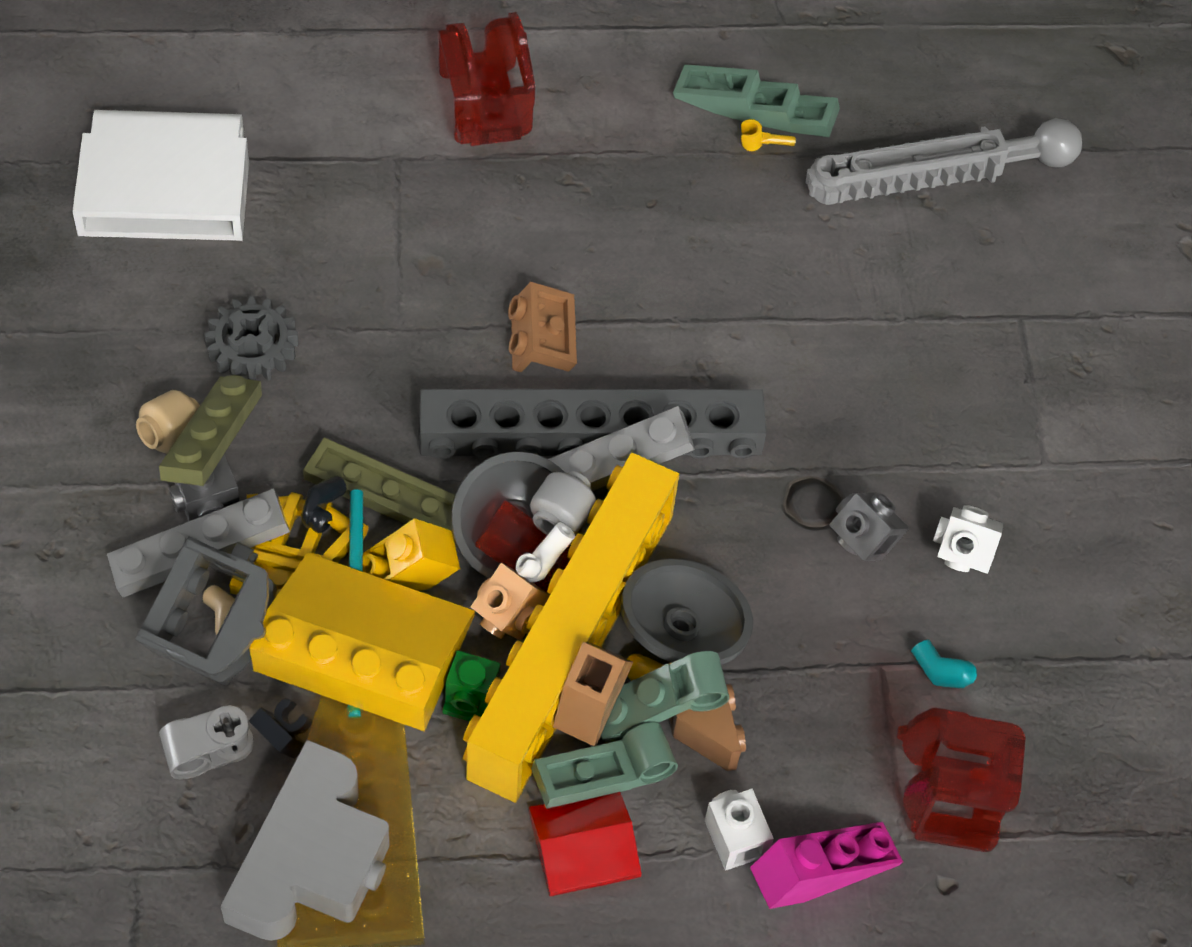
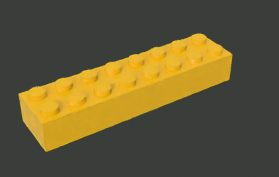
M632 452L623 467L620 465L615 466L607 483V489L610 491L604 501L601 499L595 501L587 519V523L590 524L585 535L578 533L575 536L568 551L567 557L570 558L565 570L558 568L549 583L547 593L551 595L544 606L537 604L527 624V629L530 632L524 642L517 640L513 645L506 661L509 669L503 679L496 677L490 685L485 697V703L488 706L481 717L474 715L466 728L463 741L467 742L463 755V760L467 762L466 780L514 803L518 801L532 775L531 767L534 759L542 757L556 731L553 725L563 686L582 643L589 642L602 647L621 613V595L627 580L634 571L648 563L673 517L680 473Z

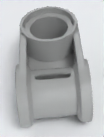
M231 705L221 706L218 709L191 718L172 721L159 731L170 774L174 779L179 780L194 778L208 770L239 762L252 752L254 746V738L249 729V721L246 714L240 708ZM225 717L228 718V720H229L228 723H224V720H223V719H224ZM229 731L235 732V735L232 737H226V733ZM236 745L237 750L233 751L232 746Z

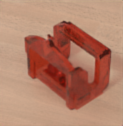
M517 12L508 13V17L495 19L487 24L484 30V50L482 52L473 53L470 37L464 23L447 24L446 30H439L438 69L440 76L450 79L454 97L453 134L455 141L460 144L470 143L471 146L521 140V136L530 133L533 126L535 81L527 34L524 32ZM517 57L524 86L511 88L507 71L515 67Z
M941 708L928 709L915 716L907 725L899 726L897 728V738L903 741L902 746L906 756L912 764L921 766V772L911 778L906 784L903 796L904 808L911 820L910 830L915 833L914 838L919 841L974 851H992L999 841L1000 824L1004 814L1013 811L1020 799L1026 740L1022 729L1012 723L974 717L964 712ZM942 742L948 749L986 756L989 759L987 764L938 756L936 753ZM935 801L972 807L971 818L931 812Z

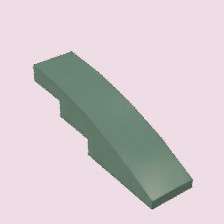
M684 65L673 91L674 98L715 114L742 122L749 119L756 120L762 127L830 137L840 110L838 98L800 95L798 84L760 81L758 70Z

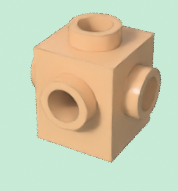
M501 563L492 577L482 583L471 608L484 617L480 625L491 634L500 639L505 634L522 640L525 634L530 632L527 629V624L537 604L544 606L550 595L535 583L528 582L524 577L519 576L516 570Z

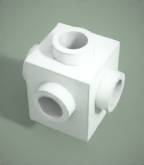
M964 505L963 509L953 507L950 519L941 516L933 539L934 542L941 544L937 557L945 559L944 564L952 569L969 572L970 568L988 574L1002 535L1004 523L989 519V514L986 511L974 506ZM962 537H968L971 540H965Z

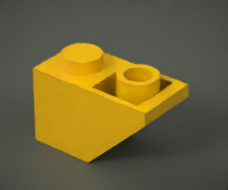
M415 518L363 553V572L417 591L432 588L460 569L452 531Z

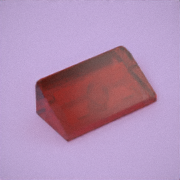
M504 500L478 537L475 546L500 564L503 563L516 570L518 558L525 553L532 554L547 535L536 527L531 517ZM570 545L559 556L546 577L538 582H533L545 592L548 590L555 571L558 568L565 570L570 558L567 556Z

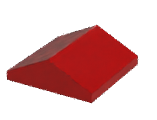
M621 792L546 809L545 804L528 808L549 897L641 877L642 872L633 825Z

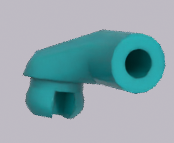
M930 640L918 643L911 650L930 682L936 686L965 688L974 683L977 678V669L972 662L941 657Z

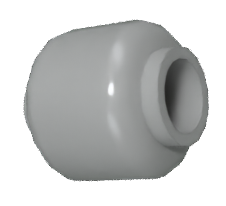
M575 471L549 474L530 503V509L533 514L532 520L536 527L548 535L556 524L561 522L570 527L574 534L577 535L587 521L596 501L595 495L590 489L591 483L589 480Z

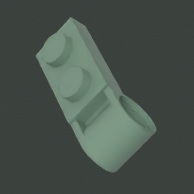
M713 651L692 653L624 684L602 731V741L607 743L620 741L628 731L636 726L649 722L660 723L688 709L699 712L710 711L726 704L729 701V694L719 654Z
M649 722L634 727L620 741L534 759L531 770L546 809L662 781L677 770L678 764L661 724Z

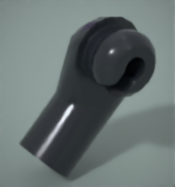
M332 476L309 489L301 512L302 523L307 529L312 528L316 533H323L330 527L328 522L333 520L332 514L326 511L325 508L329 502L346 493V483L341 477Z

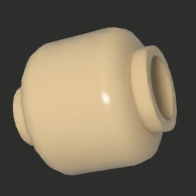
M170 390L144 403L140 408L139 418L136 422V429L140 439L150 449H156L167 454L199 408V403L194 398L177 390Z

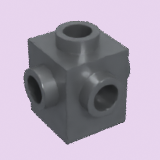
M223 455L204 486L175 483L174 486L169 487V493L176 512L184 510L188 521L240 502L238 486L225 455Z
M878 492L852 493L848 495L836 508L838 515L829 524L839 535L837 537L839 544L848 552L858 555L863 561L882 560L910 529L894 513L896 510L894 504Z

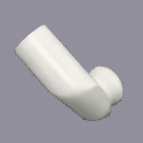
M557 523L532 554L525 553L518 558L516 563L518 575L524 577L528 582L543 580L559 556L575 538L572 529L564 523Z

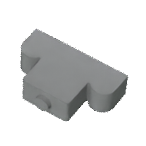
M309 740L305 742L221 904L225 924L261 939L278 940L288 935L295 927L297 919L295 903L303 904L348 923L354 920L368 889L376 891L386 869V864L382 861L390 845L389 825L383 819L353 808L357 803L359 790L356 766L350 758Z

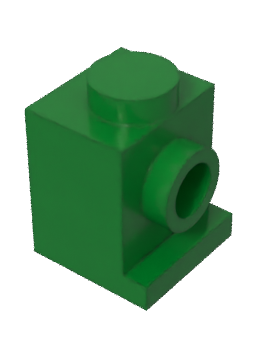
M457 650L446 679L443 714L469 722L474 715L481 717L488 706L485 703V697L489 687L496 677L500 678L501 663Z

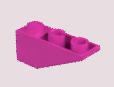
M877 822L779 839L750 866V869L769 909L815 899L897 867L903 863V860L884 823Z

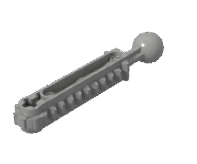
M1059 118L1043 122L1035 131L1034 136L1009 140L1004 139L1001 129L989 131L984 126L981 127V131L978 133H965V135L959 136L951 135L947 138L938 137L934 140H920V142L915 143L907 142L903 145H890L884 148L876 147L872 150H859V152L853 153L844 152V154L826 155L822 158H816L811 168L807 169L805 183L808 184L809 195L826 205L838 202L843 203V201L853 199L857 201L859 198L865 197L874 198V196L878 195L888 196L890 193L896 192L905 193V191L914 189L918 191L921 188H935V186L939 185L949 186L951 183H965L970 180L979 182L982 178H987L991 183H994L996 176L1002 175L1005 163L1038 158L1041 163L1049 167L1062 168L1072 164L1081 153L1083 147L1082 134L1075 124L1069 120Z

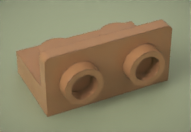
M530 282L519 295H515L512 298L508 308V317L511 319L512 336L509 341V352L512 354V369L522 372L531 362H536L569 372L577 364L574 294Z

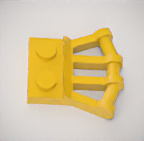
M291 492L289 496H278L290 532L295 520H297L298 516L301 517L305 503L303 495ZM258 493L247 494V499L255 495H258ZM329 502L325 508L326 511L332 514L333 520L328 523L330 527L342 535L323 555L315 553L322 533H316L312 528L308 529L301 549L285 546L290 532L272 539L271 542L266 541L251 547L254 553L258 554L254 564L265 569L269 579L276 584V596L307 553L338 563L349 552L350 518L332 507V502ZM363 523V540L369 529L365 523ZM232 578L229 584L230 593L237 595L243 582Z

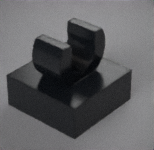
M285 698L277 704L274 713L261 707L249 722L279 752L295 759L305 744L297 735L305 733L311 727L313 720L309 716L302 714L296 722L290 724L288 715L297 704Z

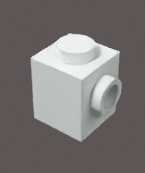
M753 789L740 793L737 790H728L720 793L713 798L712 802H709L705 824L725 871L758 860L772 846L774 838Z

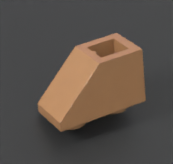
M583 642L564 683L553 727L592 746H596L633 661L596 644Z
M726 684L729 694V701L726 704L710 711L699 712L688 709L669 718V722L675 739L726 771H732L737 769L741 752L746 751V740L742 725L734 724L732 711L736 709L735 694L732 685Z

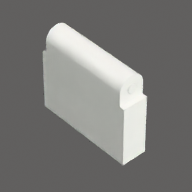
M94 110L91 133L82 134L73 204V216L77 235L90 237L243 241L249 157L247 138H244L242 114Z

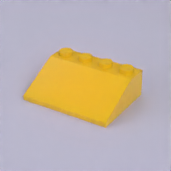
M307 553L267 609L263 621L266 629L265 636L254 640L249 647L253 671L425 732L446 683L456 652L460 650L475 616V610Z

